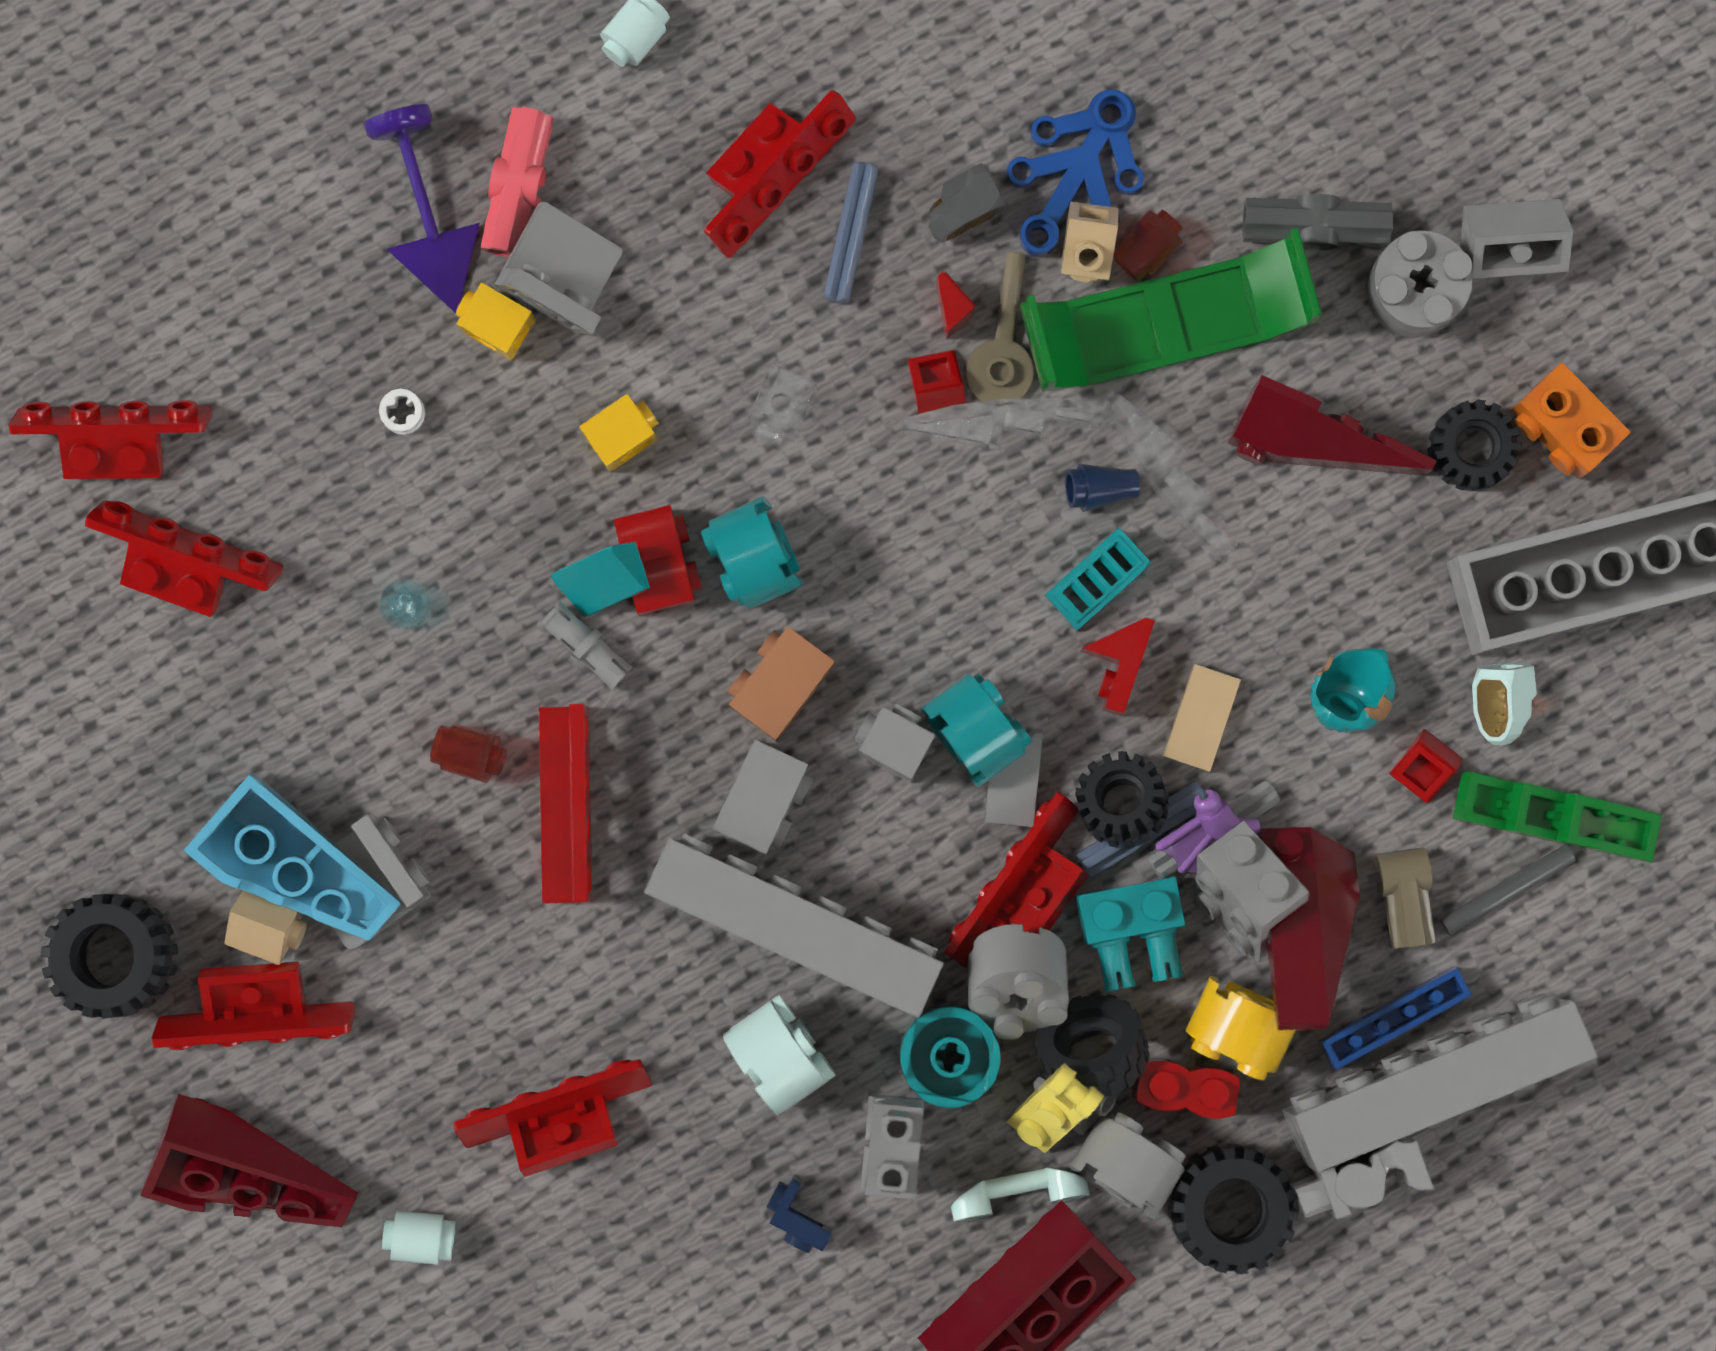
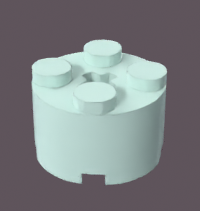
M780 994L723 1034V1039L744 1074L749 1075L757 1086L755 1090L776 1115L790 1109L836 1076L834 1070L820 1051L813 1055L816 1052L813 1046L816 1041L799 1018L791 1023L796 1017Z

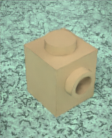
M1070 201L1062 252L1061 274H1068L1072 279L1080 282H1095L1098 279L1109 280L1118 230V208Z
M243 890L230 910L224 944L280 965L289 948L297 950L307 928V922L301 920L302 913L276 905Z

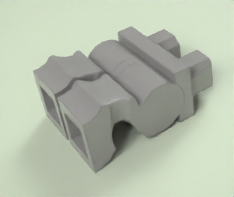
M886 1095L869 1096L865 1140H870V1144L864 1145L860 1188L865 1190V1195L915 1200L924 1112L923 1099Z
M1409 1136L1364 1153L1360 1158H1352L1321 1172H1316L1312 1169L1313 1174L1289 1182L1290 1186L1295 1189L1297 1208L1300 1212H1303L1306 1218L1328 1211L1337 1220L1351 1215L1348 1206L1367 1208L1382 1202L1386 1175L1389 1169L1394 1168L1395 1176L1418 1190L1434 1189L1418 1143Z

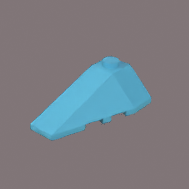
M255 773L247 776L183 850L221 883L236 889L239 888L276 905L287 907L367 941L375 935L402 903Z

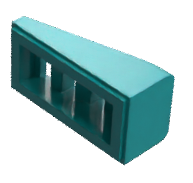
M1117 528L1044 596L1071 626L1078 631L1151 565V562L1120 528ZM1113 546L1131 564L1132 568L1127 573L1108 553ZM1098 560L1118 580L1113 586L1094 568L1093 564ZM1083 573L1103 593L1097 600L1078 580ZM1069 586L1088 606L1083 613L1063 593Z

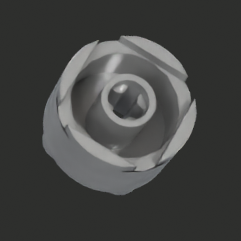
M1432 231L1406 232L1385 248L1369 271L1366 281V292L1369 304L1374 312L1373 314L1382 326L1400 336L1420 337L1441 330L1460 313L1470 297L1473 283L1472 261L1459 245L1442 234ZM1416 276L1424 279L1423 286L1426 289L1422 293L1414 290L1416 282L1413 279Z
M1009 924L992 928L977 937L973 942L974 949L968 955L969 1009L978 1015L990 1028L994 1029L995 1036L1004 1040H1013L1019 1038L1024 1032L1036 1031L1038 1028L1050 1025H1059L1067 1019L1069 1004L1067 953L1064 943L1058 936L1042 928H1039V934L1024 932L1023 925Z
M1118 1112L1116 1115L1111 1113L1109 1118L1101 1115L1069 1167L1074 1172L1082 1171L1085 1167L1088 1170L1084 1175L1087 1182L1129 1209L1133 1204L1140 1209L1145 1206L1146 1208L1141 1216L1154 1221L1186 1170L1181 1165L1186 1155L1164 1140L1160 1139L1159 1142L1153 1140L1151 1143L1140 1135L1144 1128L1121 1112Z

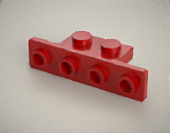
M830 90L801 123L769 103L706 172V175L715 185L733 197L704 229V233L725 257L731 258L749 240L758 227L781 205L789 193L813 170L820 159L845 135L847 130L856 121V116L835 90Z
M191 400L175 401L168 404V406H148V403L144 401H128L119 406H100L97 402L83 401L75 403L70 407H51V404L47 402H31L17 409L8 426L9 433L12 435L57 434L63 479L161 478L164 472L160 433L204 432L212 417L211 406L197 405L196 402Z
M103 500L86 516L85 527L129 542L120 585L211 617L218 608L225 578L261 591H268L282 575L283 564L270 560L262 552L254 550L245 551L226 544L218 536L198 534L179 527L171 519L163 517L154 518L137 512L124 502Z
M1057 792L1051 800L1046 801L1040 806L1034 817L1032 828L1023 840H1019L1011 847L1006 856V864L995 880L989 881L980 891L976 907L966 920L958 923L949 936V945L944 953L963 967H968V955L974 949L973 942L979 935L992 928L1009 924L1023 925L1024 932L1039 934V928L1050 931L1089 874L1052 849L1079 811L1078 807L1066 796Z
M299 961L280 963V965L271 963L201 969L198 975L203 1012L160 1016L151 1039L153 1048L168 1047L171 1050H186L194 1045L206 1044L231 1047L246 1041L259 1040L282 1043L292 1038L316 1036L319 1039H333L351 1032L355 1006L352 1001L306 1005Z
M641 1059L634 1061L620 1060L607 1066L604 1071L587 1077H569L563 1080L559 1086L540 1093L525 1092L516 1096L510 1103L492 1109H475L469 1112L465 1118L453 1122V1127L465 1148H472L511 1134L519 1169L523 1176L526 1177L617 1146L618 1142L607 1101L652 1086V1082Z

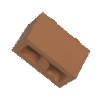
M787 626L782 634L774 630L757 652V654L763 657L762 661L752 674L744 669L728 690V693L734 697L728 704L730 708L776 742H778L835 666L833 659L789 626Z

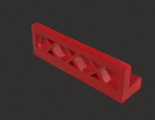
M569 704V707H538L542 903L593 902L589 707L585 704Z

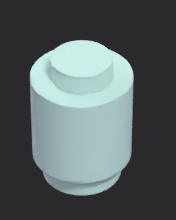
M628 0L600 33V37L605 43L601 48L616 64L624 67L628 62L633 66H637L666 32L665 24L670 19V16L656 0Z
M396 1210L395 1220L385 1219L382 1249L391 1250L392 1261L438 1265L439 1260L451 1261L456 1221L444 1220V1215Z

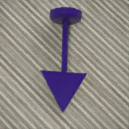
M416 104L381 113L363 123L366 134L369 138L376 141L397 138L427 238L386 250L456 313L461 302L479 223L441 234L438 233L409 138V134L422 130L430 124L432 114L429 105Z

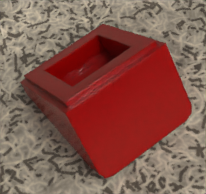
M942 271L937 276L936 287L945 336L949 338L973 317L975 304L948 273Z
M955 350L907 359L919 416L966 406L964 385Z
M1423 729L1389 774L1428 804L1456 773L1462 757L1426 729Z

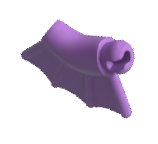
M1205 790L1208 795L1207 799L1202 800L1198 794L1194 800L1197 817L1158 841L1156 849L1172 856L1178 865L1180 873L1197 872V855L1242 821H1245L1260 838L1259 821L1254 818H1244L1235 815L1227 802L1220 798L1216 791Z

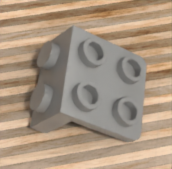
M365 815L351 825L354 831L336 842V844L402 902L375 933L377 935L430 898L431 895L425 887L429 883L428 877L415 859L412 858L407 861L397 847V844L402 841L386 818L379 821L376 816ZM332 927L344 946L349 949H356L367 942L365 939Z
M1242 821L1197 855V895L1195 896L1197 905L1209 919L1213 920L1217 917L1228 930L1226 934L1230 943L1241 955L1245 956L1249 953L1256 962H1260L1267 957L1269 930L1307 902L1309 892L1245 821Z

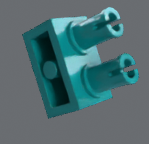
M1176 877L1075 896L1084 944H1091L1092 948H1097L1104 991L1119 989L1116 977L1117 972L1119 973L1121 988L1136 985L1135 980H1133L1126 942L1131 941L1130 936L1140 935V939H1146L1153 982L1168 980L1165 963H1167L1170 978L1184 976L1175 932H1179L1178 927L1186 925Z

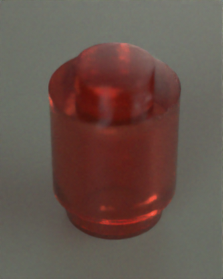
M1162 209L1158 214L1147 210L1116 243L1118 249L1113 254V260L1137 282H1140L1146 275L1151 277L1183 244L1182 239L1178 235L1183 228L1165 210Z
M453 724L452 727L441 725L432 744L430 761L440 765L441 771L487 783L492 775L499 776L506 760L507 749L500 747V736L459 724Z

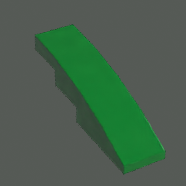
M1462 771L1452 819L1653 863L1662 815L1580 794L1564 793L1532 784L1512 782L1475 772Z

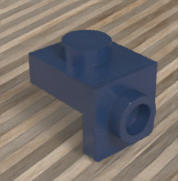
M793 1175L789 1185L780 1181L766 1208L774 1211L770 1224L787 1232L783 1240L797 1249L810 1253L812 1247H815L823 1252L832 1234V1229L790 1207L802 1184V1179Z

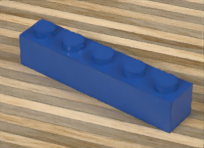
M1451 967L1320 1039L1318 1043L1332 1068L1338 1070L1472 996L1458 969Z

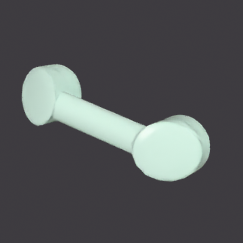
M1044 1168L983 1180L969 1188L951 1205L953 1220L957 1223L991 1216L993 1213L990 1199L1048 1188L1051 1203L1084 1198L1090 1195L1087 1180L1080 1175L1057 1168Z

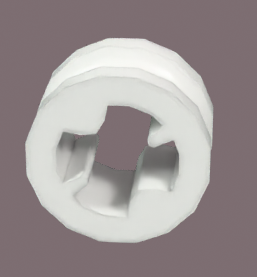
M396 389L383 397L379 406L381 421L389 430L396 434L406 435L420 428L425 418V409L416 394L407 389ZM406 399V404L409 407L413 405L415 407V413L406 417L405 424H397L398 419L395 416L392 418L389 416L390 409L397 408L398 400Z

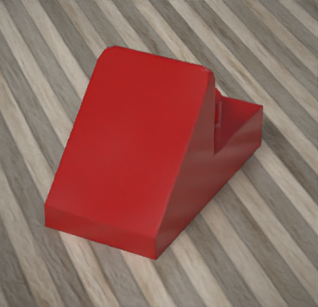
M1145 617L1083 647L1080 651L1117 664L1115 671L1106 669L1099 687L1097 697L1105 699L1103 711L1118 716L1124 714L1155 620Z

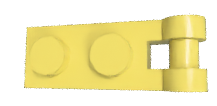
M1064 1063L1014 1111L1007 1123L1017 1130L1019 1137L1025 1143L1037 1147L1043 1153H1046L1084 1118L1087 1119L1100 1104L1104 1095L1093 1086L1089 1089L1074 1078L1077 1073Z

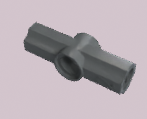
M1305 194L1298 196L1296 199L1246 198L1243 210V242L1276 243L1285 239L1291 229L1298 228L1305 250H1308V245H1317L1319 250L1323 251L1336 249L1338 245L1387 247L1391 243L1393 230L1392 203L1340 201L1339 197L1330 194Z

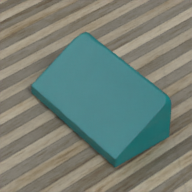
M636 542L606 547L551 574L554 583L584 617L593 615L650 589Z

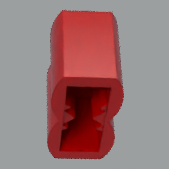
M671 505L613 519L619 544L636 542L650 589L632 596L637 614L642 616L696 602L693 591L702 589L696 562L686 563L681 544L690 542L684 515L674 516Z
M1149 1058V1062L1145 1064V1072L1135 1080L1136 1083L1133 1085L1132 1097L1149 1108L1160 1111H1175L1187 1108L1193 1113L1206 1118L1221 1119L1236 1114L1240 1079L1225 1070L1213 1066L1201 1065L1186 1069L1167 1059Z

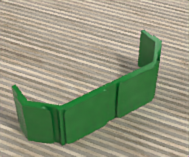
M1298 228L1291 229L1285 239L1239 258L1068 301L1036 303L1034 295L1026 297L1025 302L1020 304L1042 392L1076 387L1083 388L1265 342L1285 333L1314 324L1321 319L1319 301Z

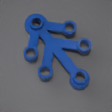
M1114 89L1104 90L1093 97L1088 110L1056 118L1051 116L1037 118L1031 128V138L1040 147L1054 145L1059 136L1090 130V132L1079 147L1032 159L1017 157L1009 163L1007 179L1011 185L1017 188L1028 187L1036 178L1066 171L1041 215L1029 217L1021 227L1020 244L1028 254L1040 257L1054 250L1059 239V228L1057 225L1083 181L1090 204L1112 207L1098 158L1107 140L1109 141L1118 169L1114 177L1115 188L1121 194L1133 195L1142 187L1144 175L1142 170L1135 164L1127 132L1134 124L1136 110L1133 101L1124 92ZM1107 107H1114L1119 111L1120 119L1116 122H1108L1103 118L1102 111ZM1041 124H1049L1053 127L1055 134L1050 139H1042L1037 134V127ZM1017 165H1025L1029 168L1031 175L1025 180H1018L1013 176L1012 170ZM1124 172H1132L1137 176L1138 183L1133 187H1126L1121 183L1120 175ZM1037 229L1043 230L1048 236V241L1044 245H1035L1030 240V233Z

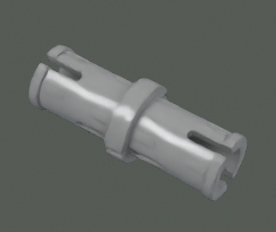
M559 602L540 623L543 628L554 635L572 653L570 657L576 663L581 661L611 690L633 668L600 639L603 635L597 629L593 631L589 629L562 602Z

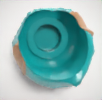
M1376 648L1350 649L1335 656H1330L1325 667L1315 673V683L1310 685L1312 692L1309 693L1312 700L1311 706L1315 712V717L1319 719L1318 722L1324 725L1326 729L1330 731L1336 730L1339 733L1368 730L1378 720H1384L1392 708V701L1396 691L1394 675L1389 666L1388 652L1384 649Z

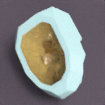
M1505 663L1477 668L1472 684L1473 713L1480 732L1493 745L1512 743L1521 735L1523 727L1531 717L1532 700L1537 695L1534 666L1531 664Z

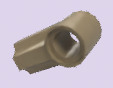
M1423 847L1375 854L1374 868L1375 870H1380L1381 881L1377 882V888L1380 896L1384 897L1391 948H1407L1436 943L1428 891L1432 890V871L1427 850Z

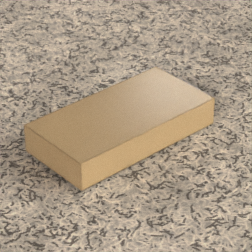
M1194 664L1162 757L1209 773L1241 679Z

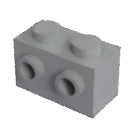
M1561 199L1469 205L1463 207L1460 244L1461 249L1468 254L1472 261L1473 279L1569 272L1573 228Z
M896 704L892 711L882 706L878 716L868 712L855 736V741L862 744L859 749V756L911 783L934 740L935 734L919 726L922 717Z
M754 740L712 829L768 855L771 847L780 850L793 824L785 820L791 804L795 802L802 805L813 782V778L806 775L809 765Z

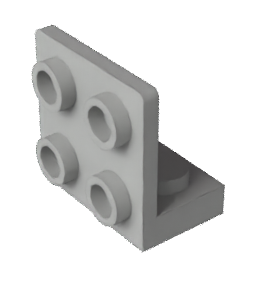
M540 202L494 285L576 334H593L601 316L591 310L623 251L618 245L549 203Z

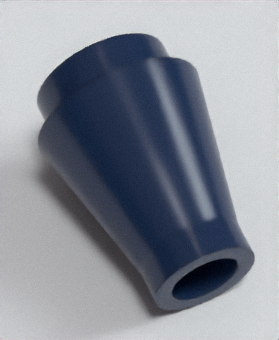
M1078 464L1077 469H1068L1065 475V492L1070 508H1080L1082 512H1086L1124 499L1138 498L1140 492L1138 472L1136 469H1118Z

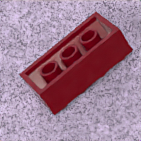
M1061 1200L1051 1211L1045 1213L1038 1223L1014 1246L1007 1249L1003 1256L983 1276L973 1282L967 1291L943 1314L936 1317L918 1339L927 1351H1063L1137 1279Z

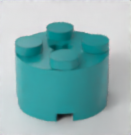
M765 496L709 520V527L701 530L703 541L712 557L718 556L726 570V573L720 575V580L731 602L737 600L740 606L745 605L748 609H753L804 586V580L793 574L800 571V567L780 521L778 520L771 524L766 511L773 508Z
M968 673L920 709L923 714L930 718L927 720L929 725L956 763H964L970 772L967 777L979 788L1026 754L1025 747L1031 744L1032 740L1016 718L1012 720L1006 712L1003 714L998 707L1004 704L1005 701L988 678L984 680L979 673L975 676Z
M944 1005L921 1013L919 1018H915L911 1022L902 1038L900 1063L908 1085L924 1101L939 1107L957 1108L974 1102L993 1085L1000 1067V1048L994 1032L978 1015L963 1007ZM949 1042L956 1043V1051L963 1054L962 1062H953L951 1069H944L943 1061L935 1057L937 1050H945Z

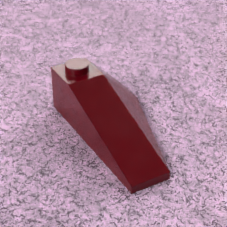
M1261 375L1250 390L1228 441V444L1237 447L1235 454L1238 457L1257 465H1262L1265 459L1272 463L1425 476L1433 470L1436 460L1387 435L1373 433L1370 438L1362 434L1364 427L1360 425V421L1349 415H1325L1319 412L1321 401Z
M1311 827L1260 829V839L1309 892L1307 902L1269 930L1267 953L1277 1030L1328 1029L1360 898L1355 854L1353 851Z
M178 1093L164 1126L140 1196L187 1211L205 1212L206 1202L233 1204L234 1216L250 1217L253 1210L269 1208L276 1209L277 1216L286 1222L343 1227L356 1201L358 1192L226 1108L210 1104L200 1098H191Z

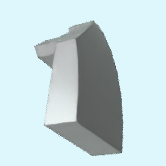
M1034 729L1028 734L1032 743L1025 747L1026 754L988 781L984 822L1027 827L1034 825L1043 736L1042 729Z

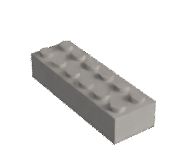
M1716 489L1458 555L1447 561L1448 571L1471 655H1478L1716 593Z
M683 834L680 842L668 838L646 886L645 894L916 1018L920 1017L944 964L934 958L938 951L937 948L912 937L904 945L889 938L892 931L891 927L866 916L861 925L843 917L847 907L823 896H819L816 904L799 897L803 887L776 875L773 876L771 883L754 876L758 868L757 866L729 854L724 863L709 856L713 846L687 834Z
M1545 993L1538 994L1517 1003L1520 1010L1518 1013L1500 1015V1012L1486 1015L1472 1022L1474 1031L1466 1034L1463 1032L1455 1034L1454 1031L1442 1033L1427 1040L1426 1043L1429 1049L1417 1053L1416 1051L1410 1053L1408 1049L1402 1050L1381 1059L1384 1068L1371 1072V1070L1364 1072L1363 1068H1359L1335 1078L1338 1086L1328 1091L1312 1087L1290 1097L1292 1105L1282 1109V1112L1304 1165L1316 1172H1321L1598 1058L1575 1002L1557 999L1556 995L1546 997Z

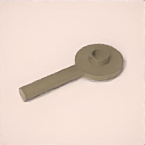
M1007 252L995 339L979 345L970 355L966 366V380L972 394L981 402L994 407H1005L1020 401L1029 391L1033 381L1034 371L1031 358L1024 348L1014 342L1026 257L1025 254L1017 252Z

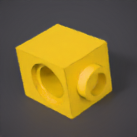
M482 282L476 292L469 290L464 295L456 310V315L460 317L456 324L463 333L511 361L536 321L532 311Z
M625 394L580 425L579 428L608 471L612 472L658 440L652 428L659 423L643 400L634 404L629 395Z

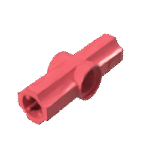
M512 107L501 158L497 157L495 159L490 176L488 197L491 203L485 221L483 238L481 239L480 248L482 251L509 258L531 218L533 210L541 202V198L537 197L539 186L544 187L546 167L543 166L553 129L554 119L552 115L537 109Z

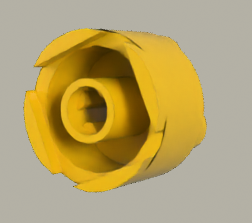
M1210 976L1185 1031L1191 1036V1048L1196 1052L1214 1060H1218L1221 1054L1228 1056L1239 1063L1237 1066L1239 1071L1264 1081L1268 1072L1277 1073L1296 1030H1277L1274 1001L1231 981L1227 982L1225 989L1219 988L1218 977Z

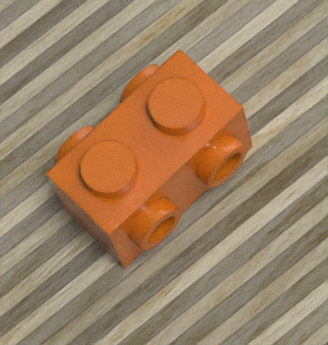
M1562 362L1553 368L1510 409L1517 417L1514 422L1519 427V430L1532 441L1539 439L1551 452L1549 459L1553 465L1567 476L1573 474L1577 479L1594 469L1631 433Z

